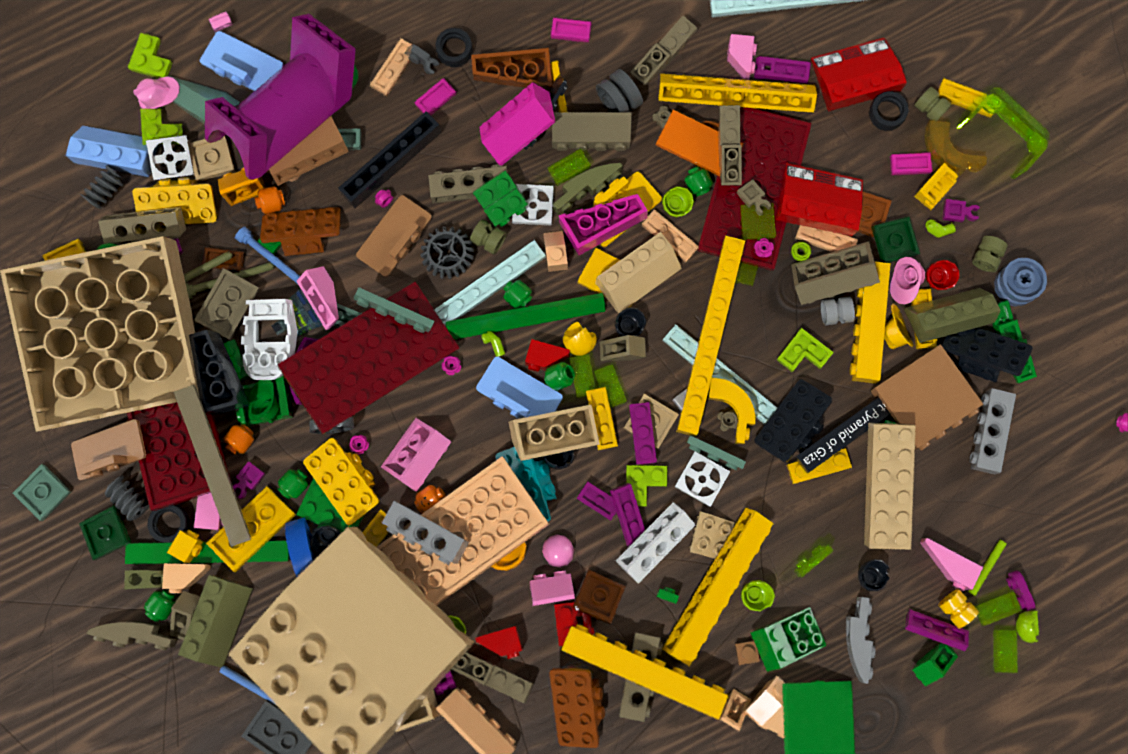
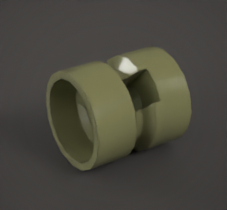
M931 86L914 106L922 113L927 112V117L935 124L951 107L952 103L946 98L940 99V93Z
M482 219L473 230L470 241L479 247L483 245L484 250L495 255L501 248L507 233L499 228L493 229L492 224Z
M984 236L979 245L980 251L976 252L972 261L973 265L983 271L997 272L1001 263L1000 258L1004 256L1007 250V243L997 237Z

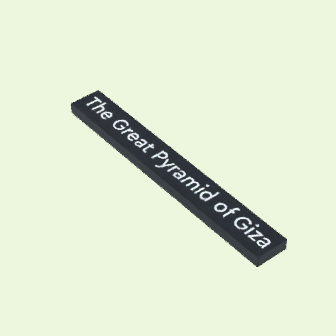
M878 397L795 458L808 474L868 431V423H879L889 416L890 412Z

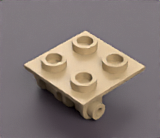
M700 512L699 516H697L696 528H694L695 533L692 534L693 540L691 546H689L690 552L716 559L732 532L735 522Z

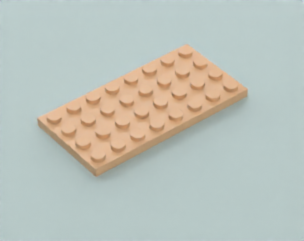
M501 457L421 514V516L469 542L458 564L451 562L450 565L443 563L438 560L440 557L438 554L433 552L432 555H429L421 550L422 545L418 543L412 545L404 541L405 536L400 533L397 536L392 535L378 545L377 548L392 561L397 571L407 576L419 587L428 601L437 606L547 527L549 523L505 458ZM411 522L404 527L405 530L410 527ZM427 529L423 530L421 533L422 540L426 539L428 536ZM445 539L440 540L438 543L440 550L446 545Z

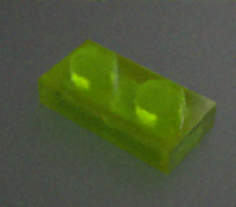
M579 149L549 166L547 170L555 184L559 186L589 169L591 164L583 151Z
M589 354L571 357L569 361L570 366L575 372L573 381L577 398L587 396V390L596 389Z
M613 364L594 371L599 387H606L610 408L627 402Z
M828 544L824 546L818 545L811 551L813 555L809 559L804 557L796 564L798 568L794 572L799 578L805 576L832 553L833 549Z
M1014 591L974 606L979 611L977 616L981 626L1022 611Z
M993 630L994 672L1018 673L1017 631Z

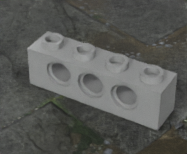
M992 388L982 395L983 409L978 415L977 424H979V429L974 435L973 443H975V449L972 451L969 460L972 463L971 469L994 475L1001 473L1016 394ZM992 407L997 408L998 416L993 415ZM989 426L995 430L994 436L988 433ZM985 446L991 449L990 456L984 452Z
M395 501L382 521V524L388 526L386 529L388 532L396 536L398 533L404 535L403 540L412 545H415V543L422 545V551L429 555H432L433 552L440 556L438 560L447 565H450L451 562L458 564L469 544L463 538ZM410 520L411 525L405 530L404 523ZM427 529L428 536L426 539L422 540L421 533L423 530ZM445 539L446 545L440 550L438 543L440 540Z

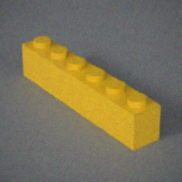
M875 262L880 283L857 289L859 305H856L855 316L858 319L857 324L853 328V336H856V341L851 349V355H854V363H851L849 371L850 375H852V381L876 384L881 378L891 263Z

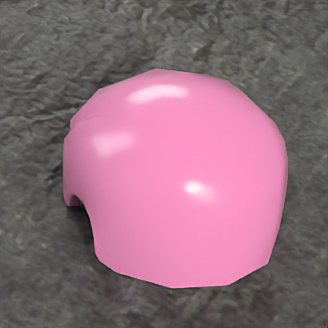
M556 534L548 537L542 547L543 556L551 566L561 568L567 566L573 560L574 547L566 536Z

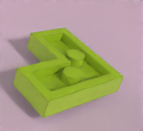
M140 33L128 65L129 70L158 79L168 77L172 62L156 56L161 40L157 37Z
M140 109L143 145H147V140L183 136L182 124H162L161 109ZM175 141L171 142V144H179Z
M801 328L777 358V361L793 372L805 357L821 369L834 352Z
M626 466V483L632 485L638 507L647 506V487H667V466Z

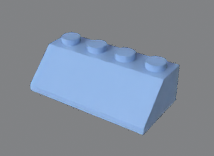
M82 126L70 137L66 156L76 164L106 169L105 166L107 165L114 171L146 177L150 176L151 165L147 145H143L141 136ZM157 146L153 150V156H155Z

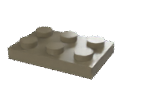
M223 268L194 321L231 340L249 309L246 300H254L260 288Z

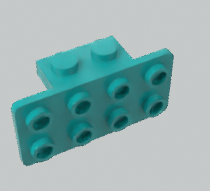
M515 447L497 453L496 460L501 457L505 458L546 520L550 521L551 515L547 501L557 498L546 461H534V458L520 461Z

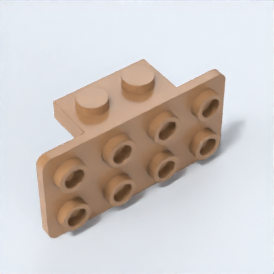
M404 195L399 196L356 253L357 258L383 277H388L400 260L406 257L412 244L418 241L421 232L432 219L431 214Z
M135 419L76 440L71 444L79 480L103 476V473L117 471L122 466L146 457L140 423Z

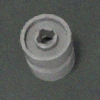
M850 296L838 298V301L834 299L821 301V317L825 326L835 325L838 321L842 324L854 322V304Z

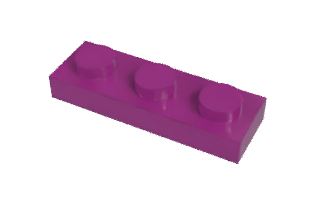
M650 403L629 404L636 465L657 463Z
M626 483L610 490L627 547L629 548L645 531L632 485Z
M913 610L908 611L906 615V630L962 651H966L968 648L969 631L962 628L958 629L954 625Z

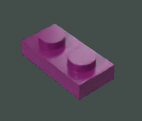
M587 482L577 500L611 521L616 514L612 497Z

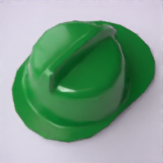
M259 380L253 386L249 397L251 406H249L248 417L250 420H261L269 423L275 421L280 405L274 396V384L271 380Z

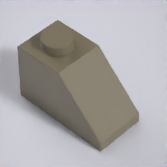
M627 335L600 341V361H630L646 358L645 338Z
M186 591L182 592L172 606L170 636L184 640L200 596Z

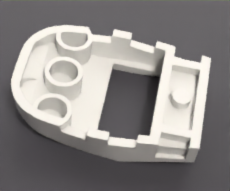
M246 300V304L249 305V314L244 316L243 325H245L244 336H241V344L245 348V354L242 355L244 369L248 376L255 380L278 379L283 375L277 364L294 355L298 330L292 300ZM284 320V323L287 324L288 332L286 342H259L258 321Z

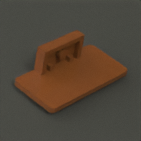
M339 207L265 214L262 217L260 240L262 243L281 242L285 256L324 252L322 237H332L340 234L341 210Z
M552 668L549 675L559 745L597 748L599 745L598 725L605 717V707L602 706L601 702L603 689L599 685V679H592L591 672L587 669Z

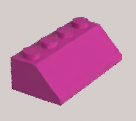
M532 82L479 127L482 143L499 165L505 164L555 123L550 92Z

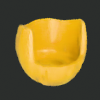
M579 322L571 324L563 337L565 348L569 349L570 353L576 356H583L592 351L597 341L596 334L588 332L586 327L583 329Z

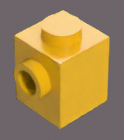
M189 529L187 532L179 531L167 553L185 563H191L193 558L200 554L203 541L198 539L199 534Z

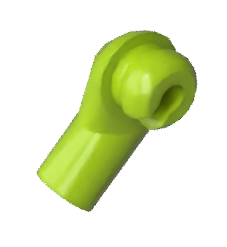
M931 219L925 224L927 231L937 238L956 231L953 223L942 226Z
M487 331V333L481 335L483 343L491 342L496 357L505 354L500 338L492 331Z

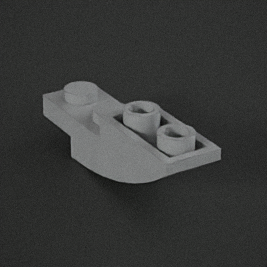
M857 597L855 617L846 616V642L850 661L859 682L868 684L869 679L871 680L873 675V667H870L871 658L875 656L873 641L865 640V636L869 634L870 626L867 624L868 615H871L872 603H869L870 598Z

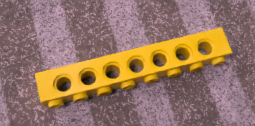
M660 74L659 101L721 106L740 105V107L813 113L815 110L817 98L815 85Z

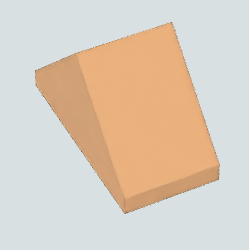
M733 689L726 700L719 719L739 731L746 716L744 711L750 705L751 699Z

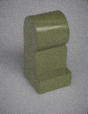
M125 570L124 589L162 588L163 571Z

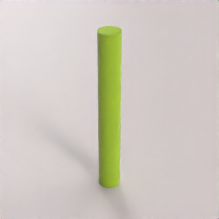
M998 541L984 564L973 590L968 591L973 596H976L1007 545L1004 541Z

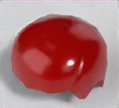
M948 260L934 262L926 271V281L931 288L936 290L952 288L959 280V269Z

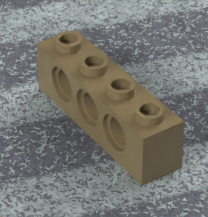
M493 165L491 168L485 169L483 167H474L468 171L456 169L451 173L434 172L433 175H428L432 203L476 199L473 191L483 185L486 178H493L503 170L507 171V167ZM467 180L474 181V184L471 186L464 185ZM448 182L455 184L452 188L445 187Z
M181 207L105 215L98 221L104 244L113 243L120 245L124 241H131L133 243L143 241V239L162 236L176 239L181 237L187 230ZM159 222L164 223L166 228H162ZM140 224H143L147 230H143ZM121 226L125 227L127 229V232H124L121 229Z
M635 632L631 652L634 653L635 650L640 652L648 650L651 653L650 661L653 662L657 654L661 655L663 643L660 642L659 637ZM625 679L619 717L644 722L645 717L649 718L651 705H648L649 696L653 697L654 691ZM636 692H640L643 695L642 702L638 704L633 703L631 699L632 695Z

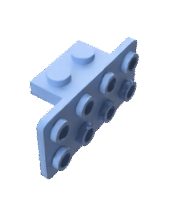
M221 31L216 32L200 59L202 65L214 70L219 76H226L235 84L243 85L253 91L283 67L281 61Z
M495 357L476 386L477 391L492 399L495 406L500 409L507 408L511 411L510 414L517 419L555 412L562 401L560 393L499 357Z

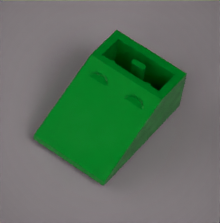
M810 607L750 632L767 672L781 669L827 646Z

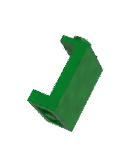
M282 376L276 380H271L274 384V396L280 405L275 421L294 418L289 386L286 379ZM255 384L242 386L248 401L250 392ZM249 406L237 410V418L242 425L252 426L267 423L261 420H250L248 417Z

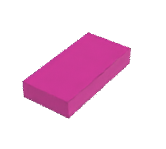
M553 18L551 38L589 43L591 22Z
M443 78L414 103L422 113L427 111L432 115L454 97L456 91Z
M931 153L892 154L890 156L892 175L930 174L932 172Z

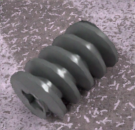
M107 165L105 166L108 171L107 173L100 171L103 178L96 176L97 184L90 182L89 185L92 189H83L86 196L80 194L98 209L102 208L99 202L107 203L105 196L113 197L110 190L118 191L115 186L116 184L123 186L122 178Z
M121 475L108 485L105 496L110 498L112 503H116V508L121 509L123 515H127V520L132 521L142 516L150 506H143L146 502L145 498L137 500L141 494L136 493L133 495L135 487L127 489L130 482L122 483L124 476Z

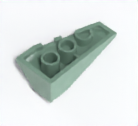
M174 78L180 88L179 94L173 103L204 125L205 101L223 97L234 107L240 104L239 101L226 92Z

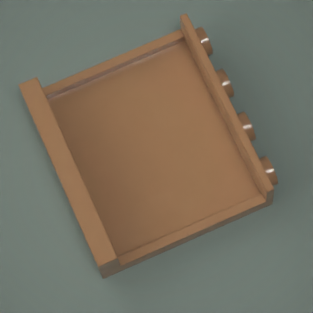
M330 116L269 169L277 185H281L349 152L332 117Z
M941 344L871 390L874 397L878 396L897 424L915 425V449L919 448L920 451L930 445L929 440L935 437L938 440L947 434L945 430L950 426L954 429L962 424V418L968 415L970 418L980 412L978 408L983 405Z

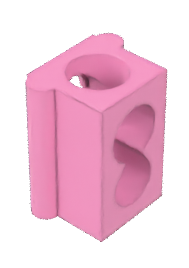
M227 12L209 18L215 32L233 25Z

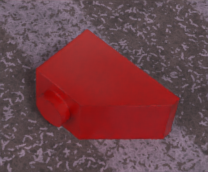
M531 339L525 365L528 366L529 370L535 372L545 371L547 367L569 358L570 350Z
M516 626L475 638L477 643L498 655H507V659L519 656V651L523 650Z

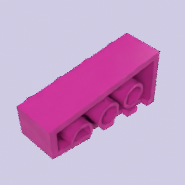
M635 194L613 200L611 203L598 204L593 208L580 209L567 215H558L561 227L577 254L581 255L647 219L648 210L639 195Z

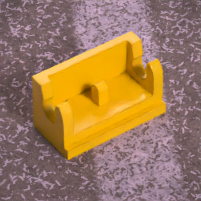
M944 163L914 197L928 209L932 210L957 182L958 175Z

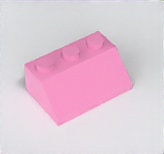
M415 418L381 468L417 492L431 470L435 468L443 453L447 451L451 441L437 430Z

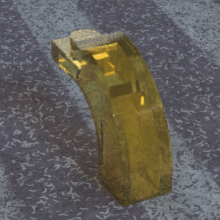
M930 120L925 127V145L928 153H931L932 160L939 167L946 163L951 170L960 176L966 169L970 172L982 170L987 164V157L968 155L957 151L949 138L950 122Z

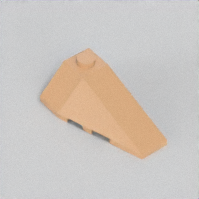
M776 676L764 685L744 712L761 728L769 729L784 738L782 684L785 682Z

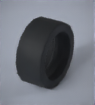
M448 28L442 31L435 43L438 58L449 67H461L466 64L473 52L471 38L465 31L459 28ZM454 38L461 39L465 43L463 54L457 57L445 55L443 51L444 43Z
M893 91L883 92L872 102L869 109V118L878 129L893 131L899 128L907 118L909 112L908 103L899 93ZM889 101L898 107L900 115L897 120L887 121L880 117L877 109L882 102Z
M172 505L152 511L148 518L147 527L150 535L155 540L162 543H173L179 531H188L190 519L188 513L183 508ZM165 512H174L180 518V528L171 536L163 535L157 527L159 517Z

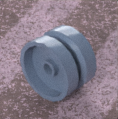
M1018 258L1011 261L998 272L994 281L995 292L1002 301L1008 300L1009 305L1023 306L1043 293L1047 284V276L1045 270L1037 261L1030 258Z

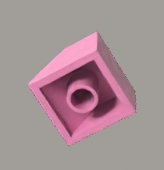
M566 570L554 572V577L546 578V574L533 576L534 580L530 581L533 606L575 598L571 574H566Z

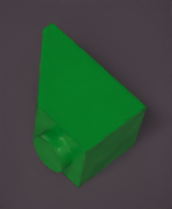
M940 642L924 655L912 670L926 687L944 677L958 656L949 645Z

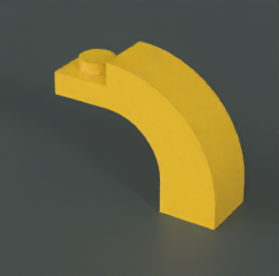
M711 378L708 400L725 402L734 409L737 415L735 444L743 445L745 440H749L750 428H747V425H755L756 418L753 404L745 391L738 385L728 380Z

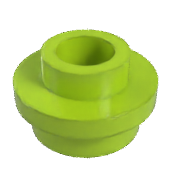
M797 242L791 249V255L797 261L807 260L811 255V248L805 242ZM802 249L804 254H798L797 250Z

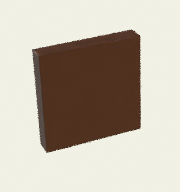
M588 570L572 608L610 625L626 586Z

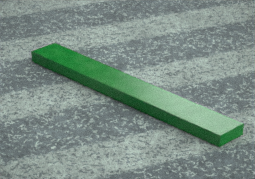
M603 293L452 320L446 322V327L455 340L487 333V331L498 332L605 312Z
M268 541L247 562L290 561L287 541ZM207 542L201 544L202 550L200 554L194 557L191 562L225 563L206 544ZM130 543L125 547V564H175L185 562L167 553L172 543Z

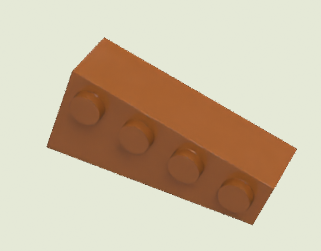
M549 48L471 55L475 81L526 88L533 81L548 91L552 86Z

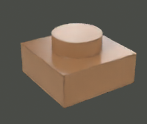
M754 641L735 644L738 665L760 662L758 649Z

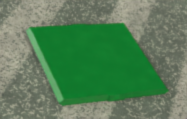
M816 680L805 683L782 684L785 754H855L852 681L825 682Z

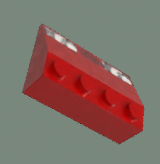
M885 38L811 58L828 111L875 99L883 92H901L907 83L901 64Z
M786 163L775 220L853 236L859 230L862 214L863 180Z

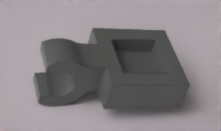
M415 44L409 46L405 51L410 61L415 64H423L427 74H434V71L430 69V64L438 66L439 62L430 58L428 53Z

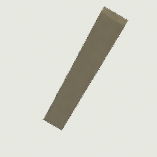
M191 385L175 391L177 403L230 546L232 547L251 540L252 537L196 386Z

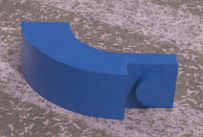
M305 517L285 523L287 547L296 577L315 560L314 552L310 547L311 532Z

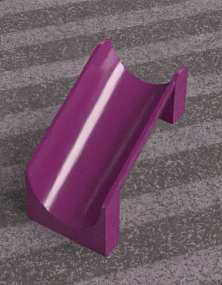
M310 14L292 17L290 61L236 107L223 97L205 101L206 141L208 143L217 142L227 134L240 153L246 177L251 180L260 178L350 100L352 96L355 48Z

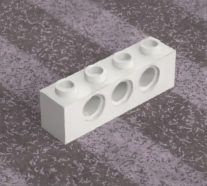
M672 503L616 562L639 584L685 537L695 524L685 511L675 503Z

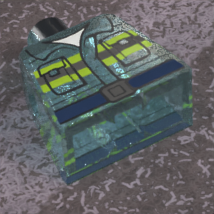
M298 290L289 298L293 303L298 330L297 336L322 326L321 321L301 290ZM279 320L271 325L277 335L287 330V324L284 323V320Z

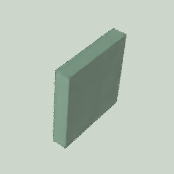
M41 464L13 494L40 521H44L72 491L45 464Z

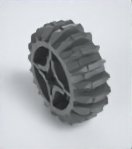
M444 226L442 228L443 232L436 228V235L428 234L430 240L424 239L426 245L421 246V250L424 252L420 256L424 259L422 263L424 266H427V271L433 270V276L436 277L440 273V278L444 279L445 274H447L448 279L451 280V274L455 273V276L459 277L458 271L465 273L464 266H471L467 260H473L474 257L471 253L474 252V249L470 247L472 242L467 240V234L461 236L462 231L460 229L454 233V227L447 231ZM449 239V241L445 244L439 243L442 240ZM457 242L463 247L462 257L458 256V253L455 252ZM433 249L440 254L437 264L432 260ZM450 250L451 254L445 256L443 252ZM448 262H455V263H456V264H454V265H452V266H449V267H443V266H446V264H447Z

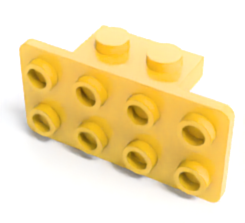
M635 172L628 179L622 177L620 180L618 178L609 185L610 188L607 191L599 192L594 198L593 207L638 194L649 212L661 202L662 197L640 172ZM625 231L608 239L600 245L602 247H607Z
M189 177L179 178L178 181H171L169 178L158 180L153 187H138L133 190L136 212L181 207L185 224L213 223L217 220L213 189L209 183L197 184V180H190ZM159 222L160 226L165 225L164 223Z
M330 438L306 457L303 464L345 523L352 525L379 504L378 497L371 489L376 484L370 471L365 470L362 466L360 457L353 452L345 453L337 440Z

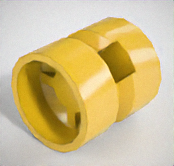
M960 589L952 591L938 604L945 614H951L950 620L958 629L971 622L979 613L971 602L966 603L967 597Z

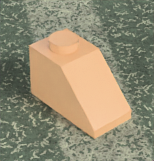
M563 231L543 233L548 272L568 270Z
M164 564L162 589H169V593H182V589H190L210 570L211 565Z

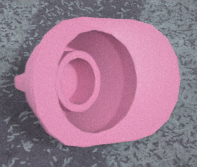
M162 77L156 80L147 78L142 80L133 92L139 99L138 102L141 108L156 109L173 102L179 94L180 86L171 77Z
M912 257L901 258L894 268L890 293L894 301L899 304L911 303L916 298L920 285L925 279L924 268Z

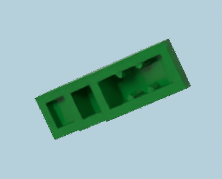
M1009 301L997 302L1001 311L995 323H992L995 333L1027 344V340L1022 338L1017 319L1013 318ZM1031 355L1020 376L1013 375L1017 383L1037 377Z

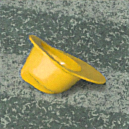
M892 304L893 317L885 324L884 339L891 349L907 344L913 347L914 345L907 332L902 314L898 307Z

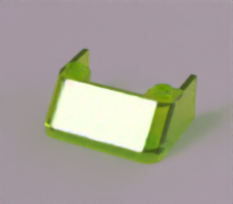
M995 87L986 93L956 127L958 129L963 127L981 108L990 114L999 115L1027 141V148L1031 152V155L1012 174L1011 177L1015 179L1025 173L1047 149L1050 134L1047 129L1003 89Z

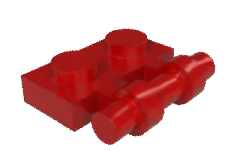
M574 602L554 605L559 646L564 645L571 626L576 628V617L582 616L583 626L588 628L587 633L595 634L591 623V616L572 608Z

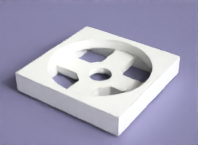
M186 136L146 141L153 180L194 175ZM175 141L182 145L185 152L175 153L172 150L171 142ZM159 143H163V154L153 156L154 148ZM172 154L174 157L173 161H167L166 155ZM186 160L185 168L177 173L175 166L177 161ZM155 164H166L169 174L160 172L155 167Z
M516 184L521 193L523 191H530V197L527 200L528 205L525 206L529 214L528 220L521 215L513 214L512 224L551 225L553 186ZM538 191L544 192L548 196L549 202H540L537 199ZM535 202L537 206L532 209L529 207V204ZM539 210H548L544 217L536 220V213Z
M694 452L675 487L711 507L730 471ZM697 462L706 463L704 469L700 472L690 468L691 465ZM713 468L719 472V483L710 479L709 475ZM686 475L694 479L695 485L691 491L685 483ZM699 476H705L706 482L700 483L698 480ZM703 487H708L714 491L709 496H698Z

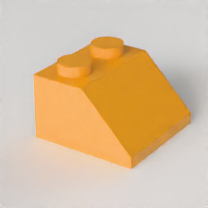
M244 168L236 173H227L223 178L218 179L219 192L230 206L258 196L259 189L266 188L262 177L251 180L246 177Z

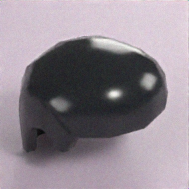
M629 307L617 315L614 325L615 330L620 336H639L646 325V318L644 313L638 308Z
M574 450L543 457L548 466L556 470H562L573 463Z
M322 524L314 529L311 535L310 547L315 555L319 556L341 534L336 526Z
M878 559L864 562L858 570L860 585L867 591L876 592L883 589L890 579L887 571L888 565Z

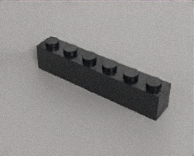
M425 111L338 187L342 196L354 209L358 207L441 134L439 124Z

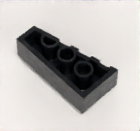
M204 330L190 334L189 338L198 392L205 413L218 415L251 406L220 333Z

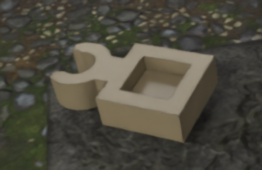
M751 180L737 190V195L748 208L753 205L756 207L757 215L762 216L763 211L760 209L761 206L766 207L767 210L771 209L770 202L762 199L765 197V193L754 180Z

